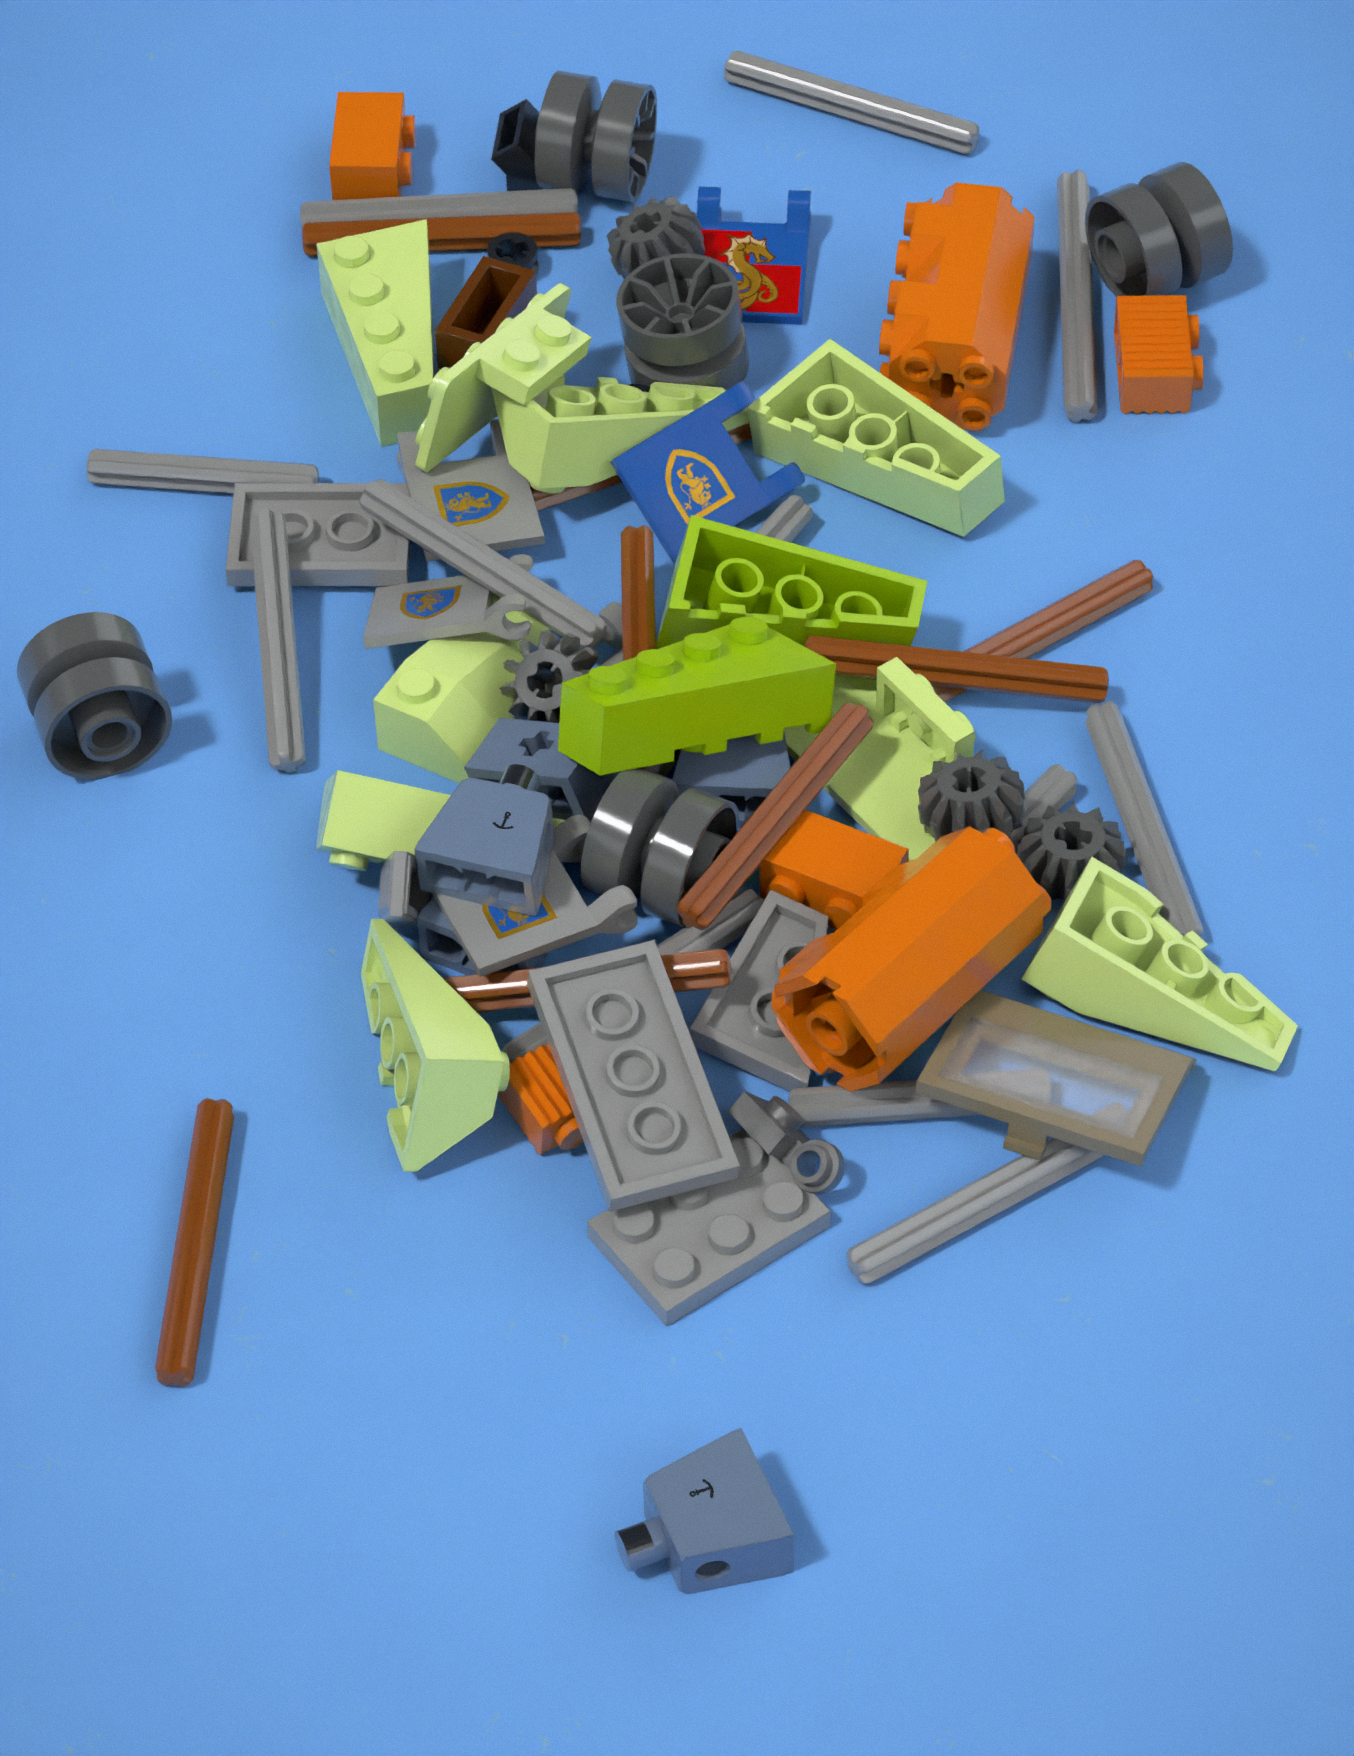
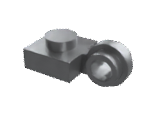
M744 1091L728 1110L729 1114L769 1155L781 1159L791 1169L793 1181L800 1189L821 1195L832 1191L841 1182L845 1171V1163L841 1151L835 1145L824 1140H810L799 1129L804 1123L802 1116L780 1097L774 1095L770 1101H767ZM821 1161L820 1168L815 1174L816 1164Z

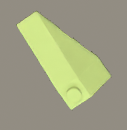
M563 374L523 406L491 387L509 464L525 477L534 489L545 493H561L565 490V487L590 486L618 475L610 463L614 458L726 391L722 387L654 382L650 385L649 392H643L635 387L619 384L617 378L597 377L596 387L564 385L565 377ZM747 407L742 412L722 422L727 431L749 423Z
M493 593L491 606L501 597ZM510 611L505 614L509 621L520 623L526 620L531 623L529 634L521 640L511 641L487 632L429 640L405 659L373 699L378 750L457 783L469 778L464 767L498 719H514L508 711L516 698L502 695L500 687L506 682L514 681L515 674L504 669L503 662L514 660L521 663L524 658L519 651L518 642L527 640L538 647L541 632L550 631L551 629L523 611Z
M337 770L325 781L316 850L331 853L329 864L358 871H366L368 861L384 863L385 859L393 851H406L415 855L414 849L418 841L451 795ZM553 818L554 828L564 820Z
M1091 857L1039 944L1021 980L1040 990L1046 997L1062 1003L1077 1013L1276 1071L1284 1059L1298 1025L1243 975L1232 972L1225 974L1207 958L1203 951L1208 944L1193 930L1183 936L1158 913L1164 904L1150 891Z
M371 919L361 969V979L371 1033L381 1034V1061L378 1066L381 1085L394 1086L397 1108H389L386 1117L389 1134L403 1172H417L493 1118L498 1092H504L508 1086L510 1075L509 1058L506 1052L500 1051L490 1025L384 919Z

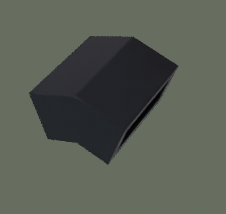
M527 99L501 112L499 115L491 160L506 174L507 191L542 189L537 183L535 174V135L540 112Z

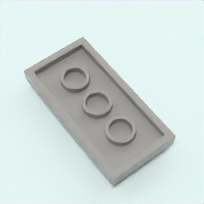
M655 940L528 971L527 986L609 1212L738 1178L740 1168L738 1159Z

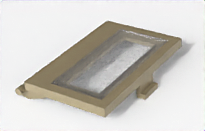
M979 990L954 1015L918 1077L915 1093L1008 1123L1007 1136L1004 1140L1003 1148L1040 1161L1046 1152L1049 1136L1142 1166L1189 1072L1194 1071L1197 1059Z

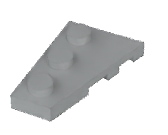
M770 890L730 958L732 967L730 985L725 988L712 989L689 1029L694 1046L787 1091H791L794 1088H807L810 1068L806 1066L777 1025L776 1014L771 1007V997L775 985L779 982L780 969L813 939L827 934L829 916Z

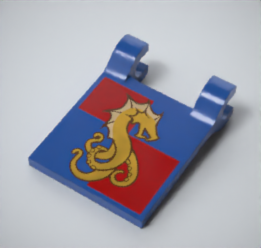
M699 186L697 218L702 226L700 230L704 236L703 244L706 252L703 255L723 263L734 274L739 289L742 322L802 325L808 242L811 227V191H788L787 222L784 224L721 221V187Z

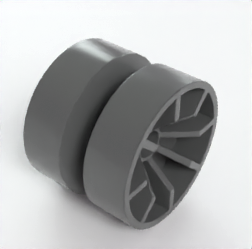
M556 71L546 89L536 127L535 174L538 185L541 188L575 189L576 193H579L591 173L593 189L597 197L636 202L648 177L654 150L657 127V96L654 86L615 79L609 85L602 99L600 84L596 76Z
M1177 162L1144 176L1138 184L1127 183L1096 196L1087 205L1085 231L1089 250L1099 275L1115 297L1174 295L1179 287L1190 288L1225 273L1231 264L1233 241L1223 204L1209 180L1201 171L1189 163Z
M680 253L650 260L637 267L625 278L619 287L616 305L631 384H641L650 387L654 382L722 387L728 390L739 382L744 381L749 369V355L742 323L738 284L734 274L728 267L711 257Z
M103 612L72 615L58 620L41 630L29 641L22 651L17 664V678L29 711L34 717L35 726L47 758L58 771L70 777L88 780L114 776L131 771L148 761L160 750L167 740L172 727L171 709L160 682L154 673L142 638L136 627L128 620Z
M643 768L621 771L603 795L586 836L581 859V881L583 887L587 891L601 896L614 887L627 886L632 890L637 900L641 898V905L645 913L685 928L686 926L682 923L683 918L676 911L677 904L738 832L739 813L737 806L731 801L696 788H689L679 796V789L674 780Z

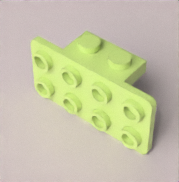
M558 283L546 294L538 293L524 311L514 319L506 318L499 325L496 332L482 344L475 342L467 350L464 357L450 369L443 367L439 370L427 392V397L431 400L428 416L421 424L415 438V443L419 446L415 462L416 467L424 472H429L490 423V420L498 416L491 387L524 406L587 355L591 336L570 325L564 319L572 292L571 288Z
M895 657L877 667V680L835 675L831 719L844 704L851 703L855 706L861 704L869 710L867 715L873 720V728L823 789L869 834L908 848V861L917 859L935 843V839L931 834L924 832V826L919 820L918 805L920 803L918 789L920 787V778L932 772L933 761L952 762L956 751L964 758L973 757L976 735L972 724L963 713L953 711L935 694L932 685L923 675L914 674L898 657ZM805 725L784 729L788 754L797 761L819 733L810 735L805 731Z

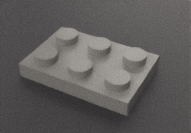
M235 483L226 561L228 586H255L250 519L257 515L258 510L262 508H269L271 511H281L285 516L291 586H392L407 584L411 540L361 508L359 500L364 493V487L368 483ZM389 483L409 496L406 483Z
M744 1128L729 1136L740 1165L737 1179L611 1212L607 1209L587 1221L588 1238L667 1327L830 1227V1210L814 1193L800 1189L793 1181L791 1169L781 1159L769 1155Z

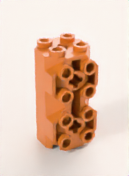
M956 182L946 188L943 198L935 203H932V198L924 203L907 202L903 235L910 236V241L899 240L895 274L902 275V278L906 279L905 281L891 280L887 314L894 315V320L883 319L879 341V355H886L890 358L889 362L881 363L880 373L961 429L980 431L990 425L992 416L1005 409L1033 251L1035 216L1025 207L1021 214L1011 205L1013 197L1002 187Z
M969 826L944 835L917 859L895 866L863 895V907L834 933L813 939L780 969L779 982L775 985L771 997V1007L776 1014L777 1025L807 1067L821 1075L834 1072L844 1075L836 1083L844 1089L852 1092L879 1084L1043 932V917L1051 910V898L1046 890L1035 882L1015 853L1012 841L1003 832L995 828H988L981 833Z

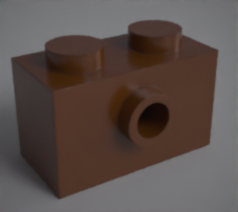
M486 256L482 257L435 329L438 372L443 367L450 369L464 357L467 350L475 342L482 344L496 332L499 325L506 318L514 319L527 308L530 301L537 295L535 270Z

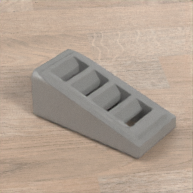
M393 851L385 859L384 865L381 868L378 916L379 919H384L389 925L418 927L417 916L431 901V893L420 890L415 855L406 851Z

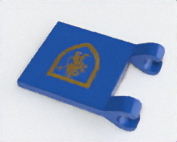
M739 382L708 403L610 462L673 563L676 562L691 515L734 527L794 491L805 482V476L796 463L786 465L759 482L725 429L722 422L742 412L755 400L754 394L745 382Z

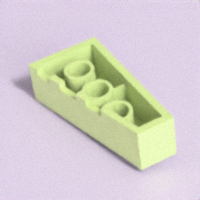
M427 219L317 244L322 297L381 447L398 443V433L418 431L428 416L431 400L427 397V392L435 377Z
M831 339L826 341L747 407L755 454L785 466L790 463H796L802 473L960 536H966L1005 502L1001 456Z

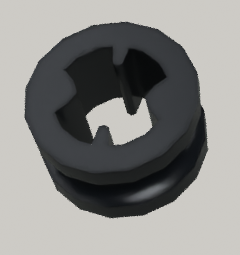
M509 232L500 234L488 244L487 257L535 270L537 277L539 270L537 261L538 247L530 236Z

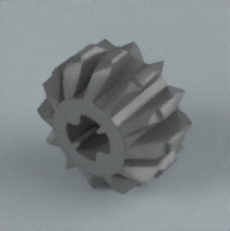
M675 196L666 198L662 202L656 197H652L644 206L638 207L633 205V211L629 215L616 218L617 227L606 235L609 242L608 251L612 257L610 261L617 274L622 275L624 280L637 267L658 257L680 253L703 255L706 252L703 244L704 236L700 230L702 226L696 214L690 211L687 204H680Z
M547 630L541 632L538 647L527 640L518 642L519 651L524 658L521 663L514 660L503 662L504 669L515 674L514 681L506 682L500 687L502 695L516 698L508 711L514 719L522 720L527 718V720L559 723L562 683L553 686L552 694L545 692V684L555 681V673L563 677L562 682L588 674L599 657L597 651L590 647L580 649L579 637L566 633L559 641L555 633Z
M982 749L974 757L964 758L956 751L952 762L933 761L932 772L920 778V787L918 789L920 803L918 805L919 820L924 826V832L931 834L935 842L944 835L969 826L981 833L988 828H995L1006 834L1009 839H1011L1013 830L1023 827V818L1025 816L1024 784L1020 780L1019 772L1011 770L1008 766L1006 757H997L989 760Z
M1074 801L1066 812H1060L1048 805L1045 813L1042 815V819L1029 818L1028 824L1024 829V837L1021 839V844H1018L1017 856L1035 882L1046 890L1051 901L1058 898L1065 902L1091 857L1120 874L1126 864V849L1124 848V842L1120 840L1121 833L1118 829V822H1103L1099 807L1088 813L1079 812Z

